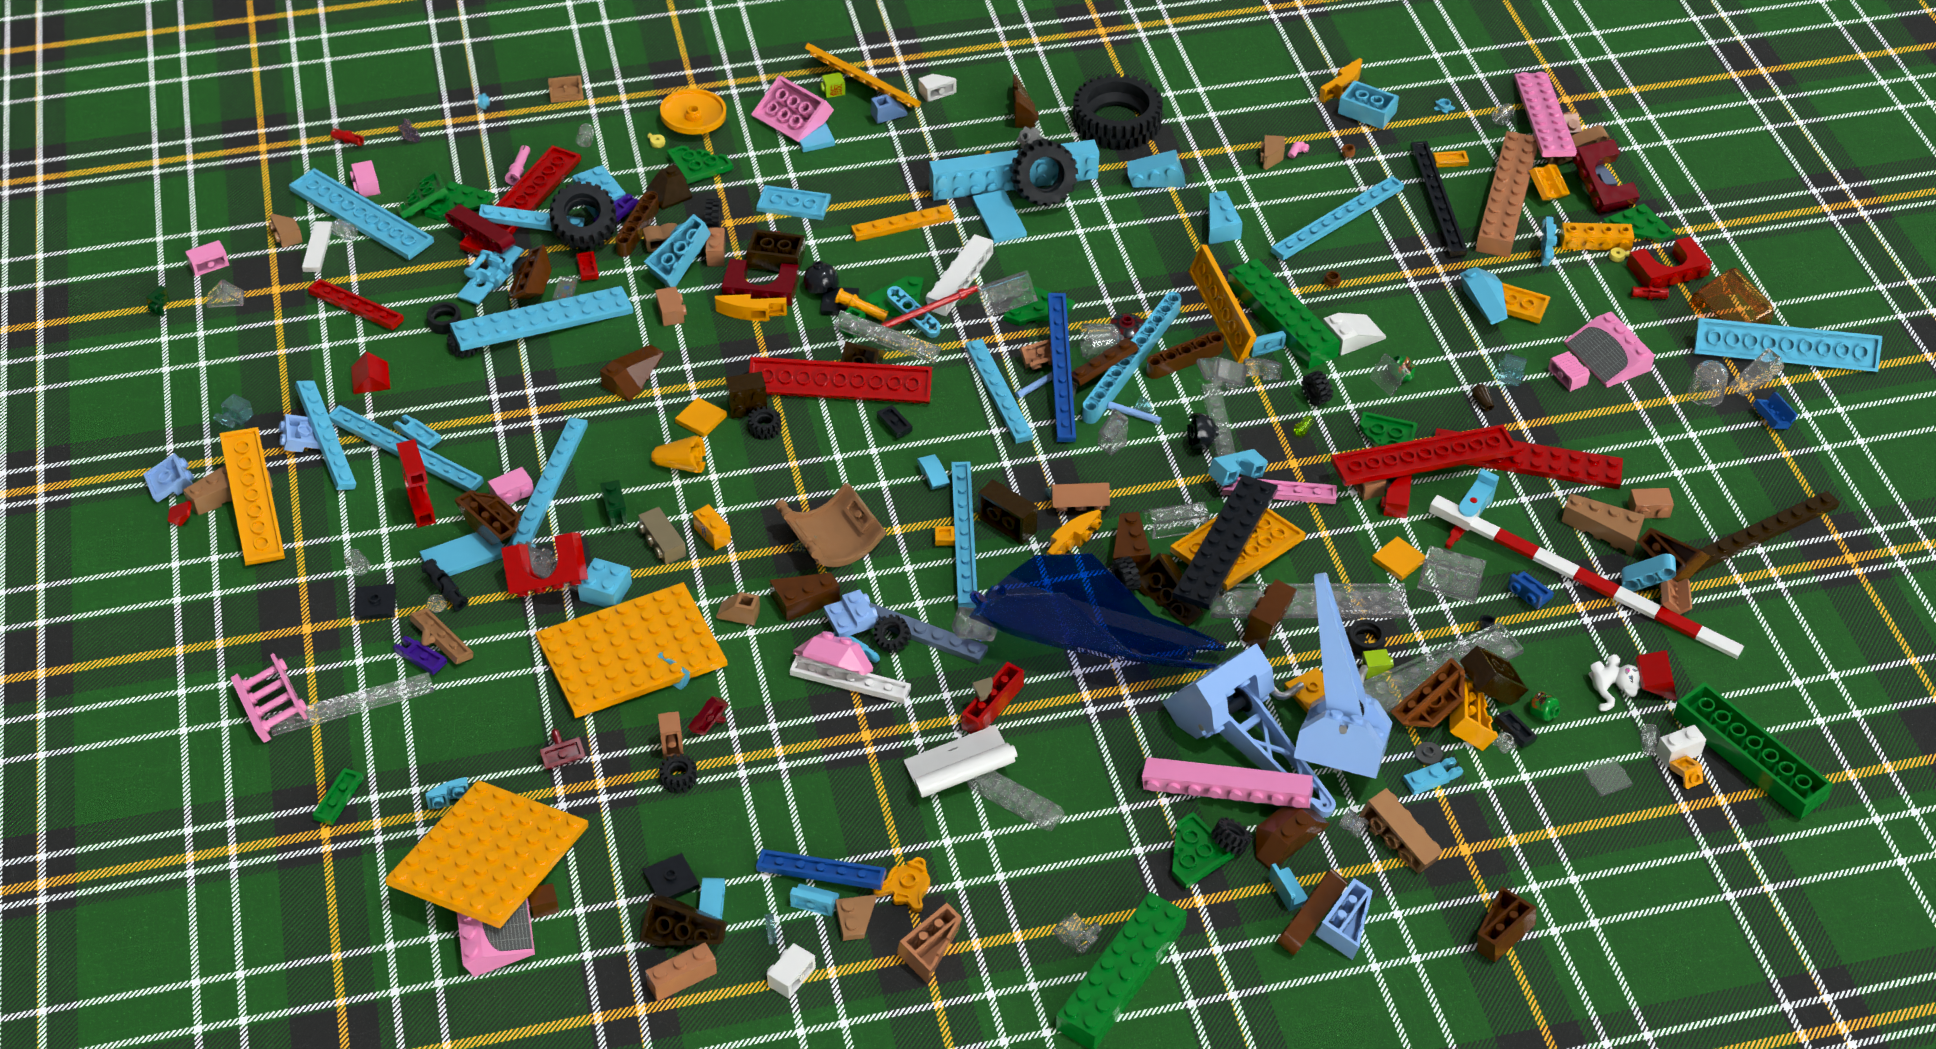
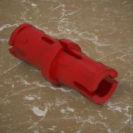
M333 128L331 131L332 138L342 140L344 143H352L358 146H362L364 143V136L353 134L349 130L343 131Z
M1632 286L1631 289L1632 298L1639 297L1652 300V298L1668 299L1669 296L1668 288Z

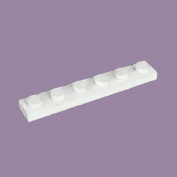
M796 655L790 668V675L903 704H905L911 690L910 683L870 673L861 675Z

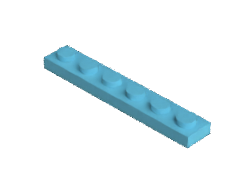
M484 204L480 206L479 215L492 223L552 231L549 213ZM567 216V220L571 224L584 227L585 218Z

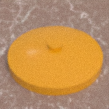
M683 89L671 93L662 101L660 117L668 128L676 132L704 134L717 129L724 123L726 119V105L718 95L710 91Z

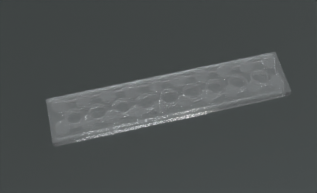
M1236 584L1227 591L1222 588L1210 608L1211 618H1247L1252 608L1256 610L1257 607L1255 605L1259 597L1265 596L1263 593L1268 584ZM1287 584L1297 589L1283 618H1318L1315 584ZM1330 584L1341 618H1408L1409 616L1405 584Z
M1499 622L1364 681L1363 687L1365 694L1376 698L1387 714L1451 657L1464 668L1460 660L1477 645L1506 660L1523 654L1524 648L1504 625Z

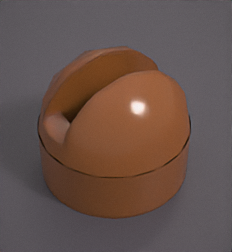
M1352 144L1344 145L1342 147L1343 156L1345 158L1354 157L1355 146Z

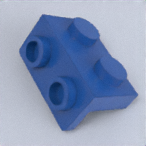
M1773 392L1768 400L1756 399L1752 404L1757 409L1756 412L1768 421L1767 424L1773 429H1789L1798 417V414L1777 392Z
M1525 571L1518 576L1514 573L1510 575L1507 588L1536 609H1539L1553 598V591Z

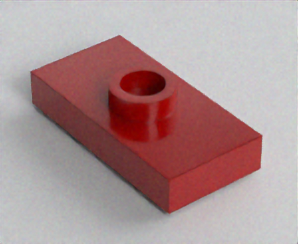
M594 251L576 254L581 280L599 279Z

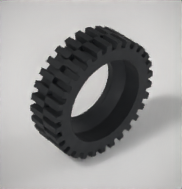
M1106 74V78L1100 75L1097 80L1093 77L1090 79V83L1084 82L1083 86L1080 85L1078 91L1076 90L1073 100V127L1076 128L1077 134L1080 133L1082 139L1086 137V141L1095 140L1096 145L1101 144V148L1104 149L1107 146L1111 147L1110 150H1115V147H1120V150H1124L1127 146L1129 149H1133L1134 145L1141 147L1142 142L1145 145L1149 143V139L1153 140L1161 129L1163 108L1161 94L1157 92L1158 89L1156 87L1152 88L1150 82L1145 84L1146 80L1141 79L1138 81L1136 76L1129 78L1128 74H1124V77H1120V74H1115V77H1112L1111 74ZM1120 105L1135 110L1140 116L1126 121H1113L1102 118L1095 113L1103 107Z

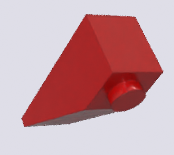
M1412 474L1399 476L1387 489L1386 497L1382 496L1381 508H1384L1383 516L1407 518Z

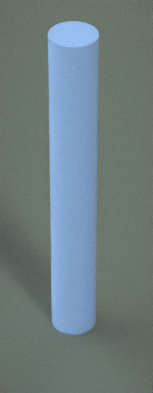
M1052 372L1015 392L1016 397L1020 399L1053 380Z
M1111 401L1108 404L1109 409L1156 424L1161 423V417Z

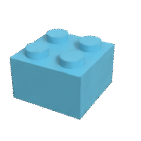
M594 558L587 569L588 579L582 580V584L578 585L580 601L604 608L620 604L632 584L630 567Z

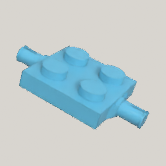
M1546 217L1542 221V266H1549L1551 259L1554 257V249L1552 248L1556 246L1557 236H1554L1556 234V224L1553 223V217Z

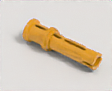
M840 288L835 299V303L839 302L848 306V308L850 306L882 322H885L889 313L859 299L856 294L852 295L845 292L843 288Z

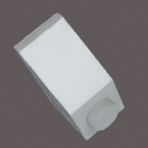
M937 74L918 78L919 93L927 102L956 93L955 78Z

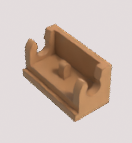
M581 75L548 79L551 103L584 100Z

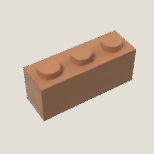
M1109 483L1051 484V505L1053 508H1056V511H1068L1067 507H1075V510H1087L1086 506H1094V510H1104L1105 506H1110Z
M703 943L646 970L647 985L658 1002L716 974V960L707 944Z

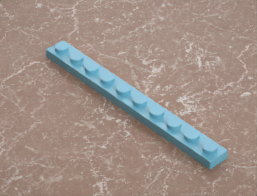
M1393 176L1385 179L1271 247V252L1284 261L1404 189V183Z
M341 405L329 414L331 423L398 456L396 443L408 441V439ZM417 444L426 471L467 492L469 490L475 491L484 483L482 476Z
M569 418L521 516L522 519L517 532L512 535L507 547L527 544L529 550L587 429V420Z
M952 462L958 608H978L970 462Z

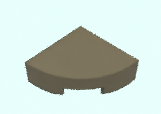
M992 677L972 683V688L980 702L987 699L992 691Z

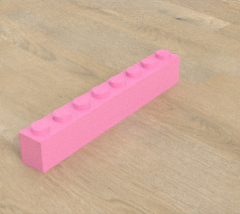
M1147 757L1142 775L1144 790L1266 803L1277 806L1310 808L1313 793L1312 775Z

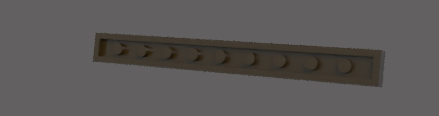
M1825 491L1707 545L1699 550L1711 557L1694 574L1838 508L1840 502L1831 493Z

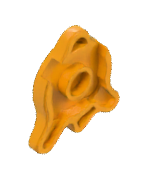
M916 857L912 861H908L907 865L898 867L897 864L889 872L887 879L883 882L882 889H873V894L877 897L891 894L893 895V903L895 905L906 904L912 911L921 912L923 909L922 898L930 888V877L927 873L926 861L921 857Z

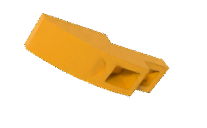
M1359 58L1341 68L1337 73V78L1320 87L1319 101L1325 103L1333 97L1340 100V97L1352 82L1359 80L1362 59Z
M751 294L715 296L716 311L733 318L750 321H770L769 316H787L786 298L751 299Z
M1095 510L1080 515L1059 528L1051 536L1046 565L1053 568L1057 562L1062 561L1065 553L1071 550L1074 545L1081 547L1084 542H1088L1092 533L1098 530L1102 524L1101 511Z

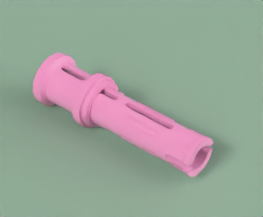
M524 145L520 147L515 162L510 165L509 172L505 176V181L512 186L520 180V176L524 173L523 167L531 152L528 146H525V149Z

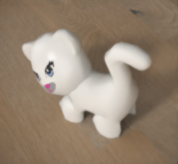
M1615 654L1607 658L1609 664L1606 666L1600 661L1591 665L1592 672L1588 674L1592 679L1594 689L1607 701V703L1599 704L1598 708L1600 711H1607L1614 707L1615 698L1607 691L1611 684L1616 683L1627 696L1631 697L1636 696L1638 689L1641 687L1638 667L1628 664L1619 668L1620 658Z

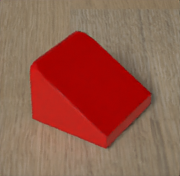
M187 501L170 507L168 522L182 526L190 516L192 503Z

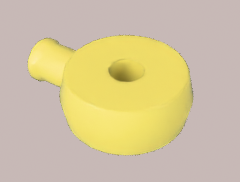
M648 134L647 137L650 139V145L653 148L659 149L664 147L666 142L664 136Z
M1616 247L1609 252V258L1613 262L1619 263L1624 261L1625 257H1629L1631 251L1625 252L1623 249Z

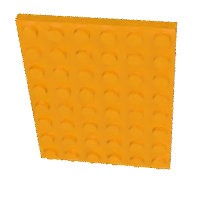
M684 582L535 632L536 639L575 718L679 683L686 675L681 672L682 667L690 672V678L728 666L726 657ZM660 652H663V657H664L665 659H668V658H669V659H672V660H674L676 663H672V664L670 665L668 662H666V661L663 660L662 658H661V659L658 658L659 653H660Z
M477 780L385 878L386 885L500 929L588 828V820Z

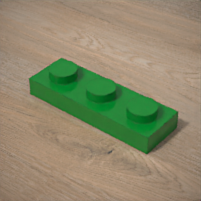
M344 768L312 814L313 819L332 826L363 781V774Z

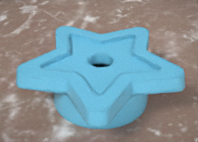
M1448 99L1435 101L1437 105L1434 108L1435 111H1441L1446 115L1448 111L1455 110V107L1451 106V101Z

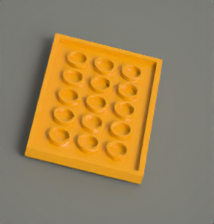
M1268 508L1222 588L1226 591L1303 541L1306 533ZM1218 516L1172 544L1170 552L1187 564H1190Z

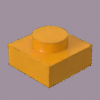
M935 526V546L955 545L954 526Z

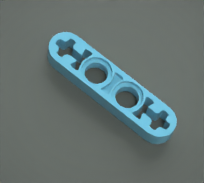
M892 286L888 289L887 300L902 314L921 307L900 287ZM909 303L912 305V308L904 309L903 304ZM928 312L922 314L925 318L921 321L916 318L910 319L926 336L934 338L940 334V323Z

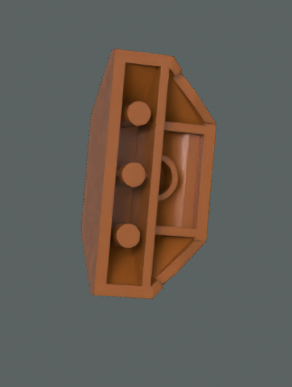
M1451 657L1390 712L1405 726L1434 728L1464 701L1465 670Z

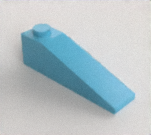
M1477 267L1460 273L1464 292L1491 325L1508 318L1503 285L1495 274Z

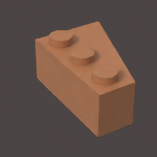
M946 903L900 940L897 954L926 983L930 980L957 934L962 917Z

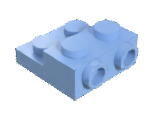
M285 414L284 420L279 423V432H283L280 436V445H284V450L303 453L304 447L320 449L308 418Z
M174 453L143 474L152 497L156 502L161 501L173 492L178 496L183 493V489L193 484L194 476L186 469L189 467V464L183 457L180 459Z
M860 589L842 595V601L824 606V613L839 638L874 628L876 618H878L875 607L870 608L869 606L870 600L867 593L863 594Z

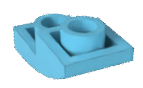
M935 454L917 458L922 475L926 476L931 490L949 485L948 476Z
M467 777L451 780L427 792L428 809L450 806V799H460L469 790Z

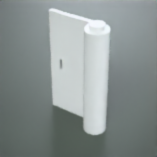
M996 725L907 758L904 760V763L921 798L1014 763L1015 757H1018L1014 745L1010 746L1009 743H1005Z

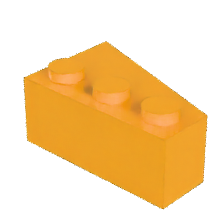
M1465 677V699L1450 713V732L1483 751L1498 737L1497 731L1492 730L1491 723L1493 720L1491 716L1487 715L1486 708L1488 705L1484 693L1477 692L1472 686L1474 682Z

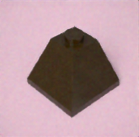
M675 164L659 170L646 188V192L654 191L658 194L659 207L662 210L692 199V194L685 177Z
M845 341L841 362L882 364L885 350Z

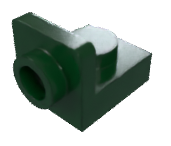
M161 285L149 294L146 300L148 309L162 317L165 315L163 306L170 300L167 289Z

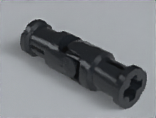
M435 559L425 561L421 566V571L430 577V582L442 593L446 600L451 602L454 610H462L468 604L469 599L459 592V587L444 570L437 566Z

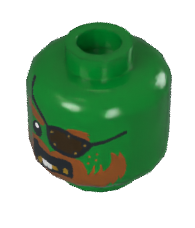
M1396 355L1390 360L1389 372L1398 382H1408L1414 377L1416 366L1406 355Z
M1538 692L1532 695L1529 700L1528 707L1531 714L1539 719L1550 721L1560 713L1558 698L1546 692Z

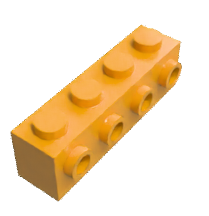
M1562 222L1560 241L1562 249L1611 250L1617 247L1624 251H1631L1634 233L1632 224Z

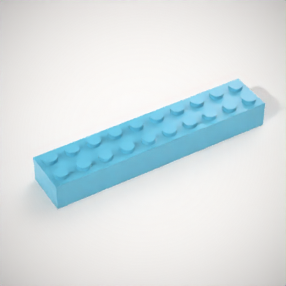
M1095 140L1061 144L1072 153V157L1076 160L1077 164L1075 167L1078 168V174H1076L1075 178L1078 179L1077 181L1098 178L1099 150ZM1018 150L929 161V188L933 201L985 194L1004 189L1005 191L1015 190L1013 187L1014 183L1011 182L1010 178L1012 176L1010 167H1013L1014 163L1012 160L1017 157ZM1042 157L1036 160L1030 169V181L1035 187L1052 185L1058 176V165L1055 160L1049 157Z

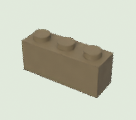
M660 507L638 515L639 523L637 527L639 532L646 536L648 545L650 547L653 546L657 558H661L665 565L686 556L685 542Z

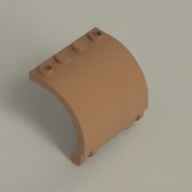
M844 483L827 503L808 512L792 511L785 500H779L775 504L776 509L781 512L782 517L809 551V554L817 563L824 566L841 567L861 559L872 551L887 534L848 483Z

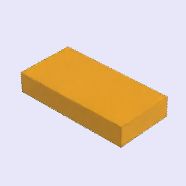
M1466 151L1432 153L1437 168L1469 165Z

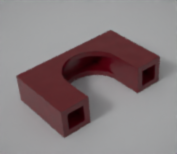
M1614 139L1581 146L1576 149V156H1572L1573 162L1579 170V175L1585 183L1586 191L1590 194L1592 204L1598 213L1631 206L1637 202L1640 195L1634 182L1611 186L1602 182L1596 174V166L1615 162L1619 156L1620 151Z
M729 259L722 284V295L751 294V299L786 298L787 306L793 305L799 282V265L781 263L779 275L775 281L766 285H754L746 280L748 275L747 260Z

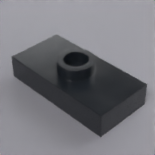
M893 405L877 412V418L897 439L913 431V426Z
M1510 709L1496 715L1493 720L1521 748L1534 743L1538 737Z

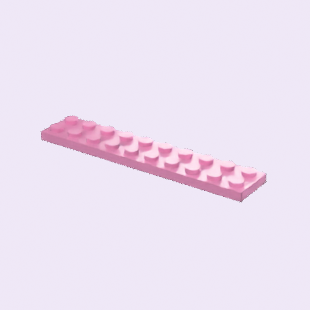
M1521 72L1520 74H1515L1514 80L1541 156H1576L1575 144L1548 74L1544 72Z

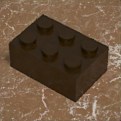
M754 229L746 251L747 267L780 271L781 263L799 265L800 270L806 252L805 235Z
M993 479L978 492V519L1021 545L1037 533L1038 506L1033 502L1028 501Z
M1478 645L1460 660L1464 667L1465 675L1474 682L1472 683L1474 689L1479 693H1485L1490 698H1496L1500 703L1504 702L1512 705L1529 690L1509 660Z

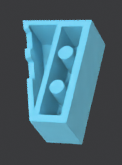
M1176 149L1127 162L1128 176L1132 187H1186L1184 171Z
M1227 192L1210 193L1208 204V245L1241 239L1243 223Z

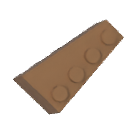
M226 465L183 489L186 502L190 501L192 503L191 509L197 515L222 507V503L231 501L233 503ZM267 470L268 477H269V482H270V487L272 488V487H273V484H272V481H271L270 473H269V471Z
M1570 493L1561 522L1583 533L1587 531L1593 535V538L1597 540L1603 539L1611 543L1610 546L1616 549L1621 548L1626 551V554L1632 556L1645 515Z
M1387 788L1368 800L1357 817V820L1361 823L1366 822L1371 826L1369 830L1375 836L1377 834L1381 835L1385 839L1386 846L1399 851V857L1418 874L1435 863L1443 853L1438 843L1429 837L1425 829L1414 820L1411 813L1400 804L1397 797Z

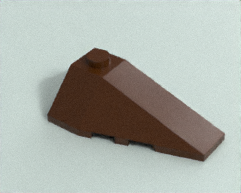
M650 344L611 361L600 370L602 387L630 402L642 392L643 385L646 380L650 379L651 372L658 366L664 356V352Z

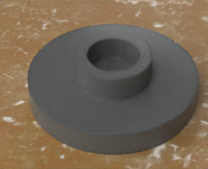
M1423 742L1415 749V758L1423 765L1430 766L1442 760V749L1435 743Z

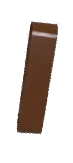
M647 191L643 194L617 234L615 242L616 251L619 256L627 257L632 254L643 236V229L651 224L658 213L659 200L656 192Z
M1213 331L1150 355L1147 358L1146 375L1151 379H1157L1220 355L1223 352L1224 334L1219 331Z
M1331 868L1320 880L1276 942L1294 956L1346 887L1348 881Z

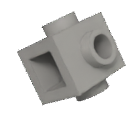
M1025 126L1019 133L1017 141L1021 143V148H1025V144H1031L1033 140L1040 141L1045 138L1039 135L1041 132L1034 127L1030 129Z

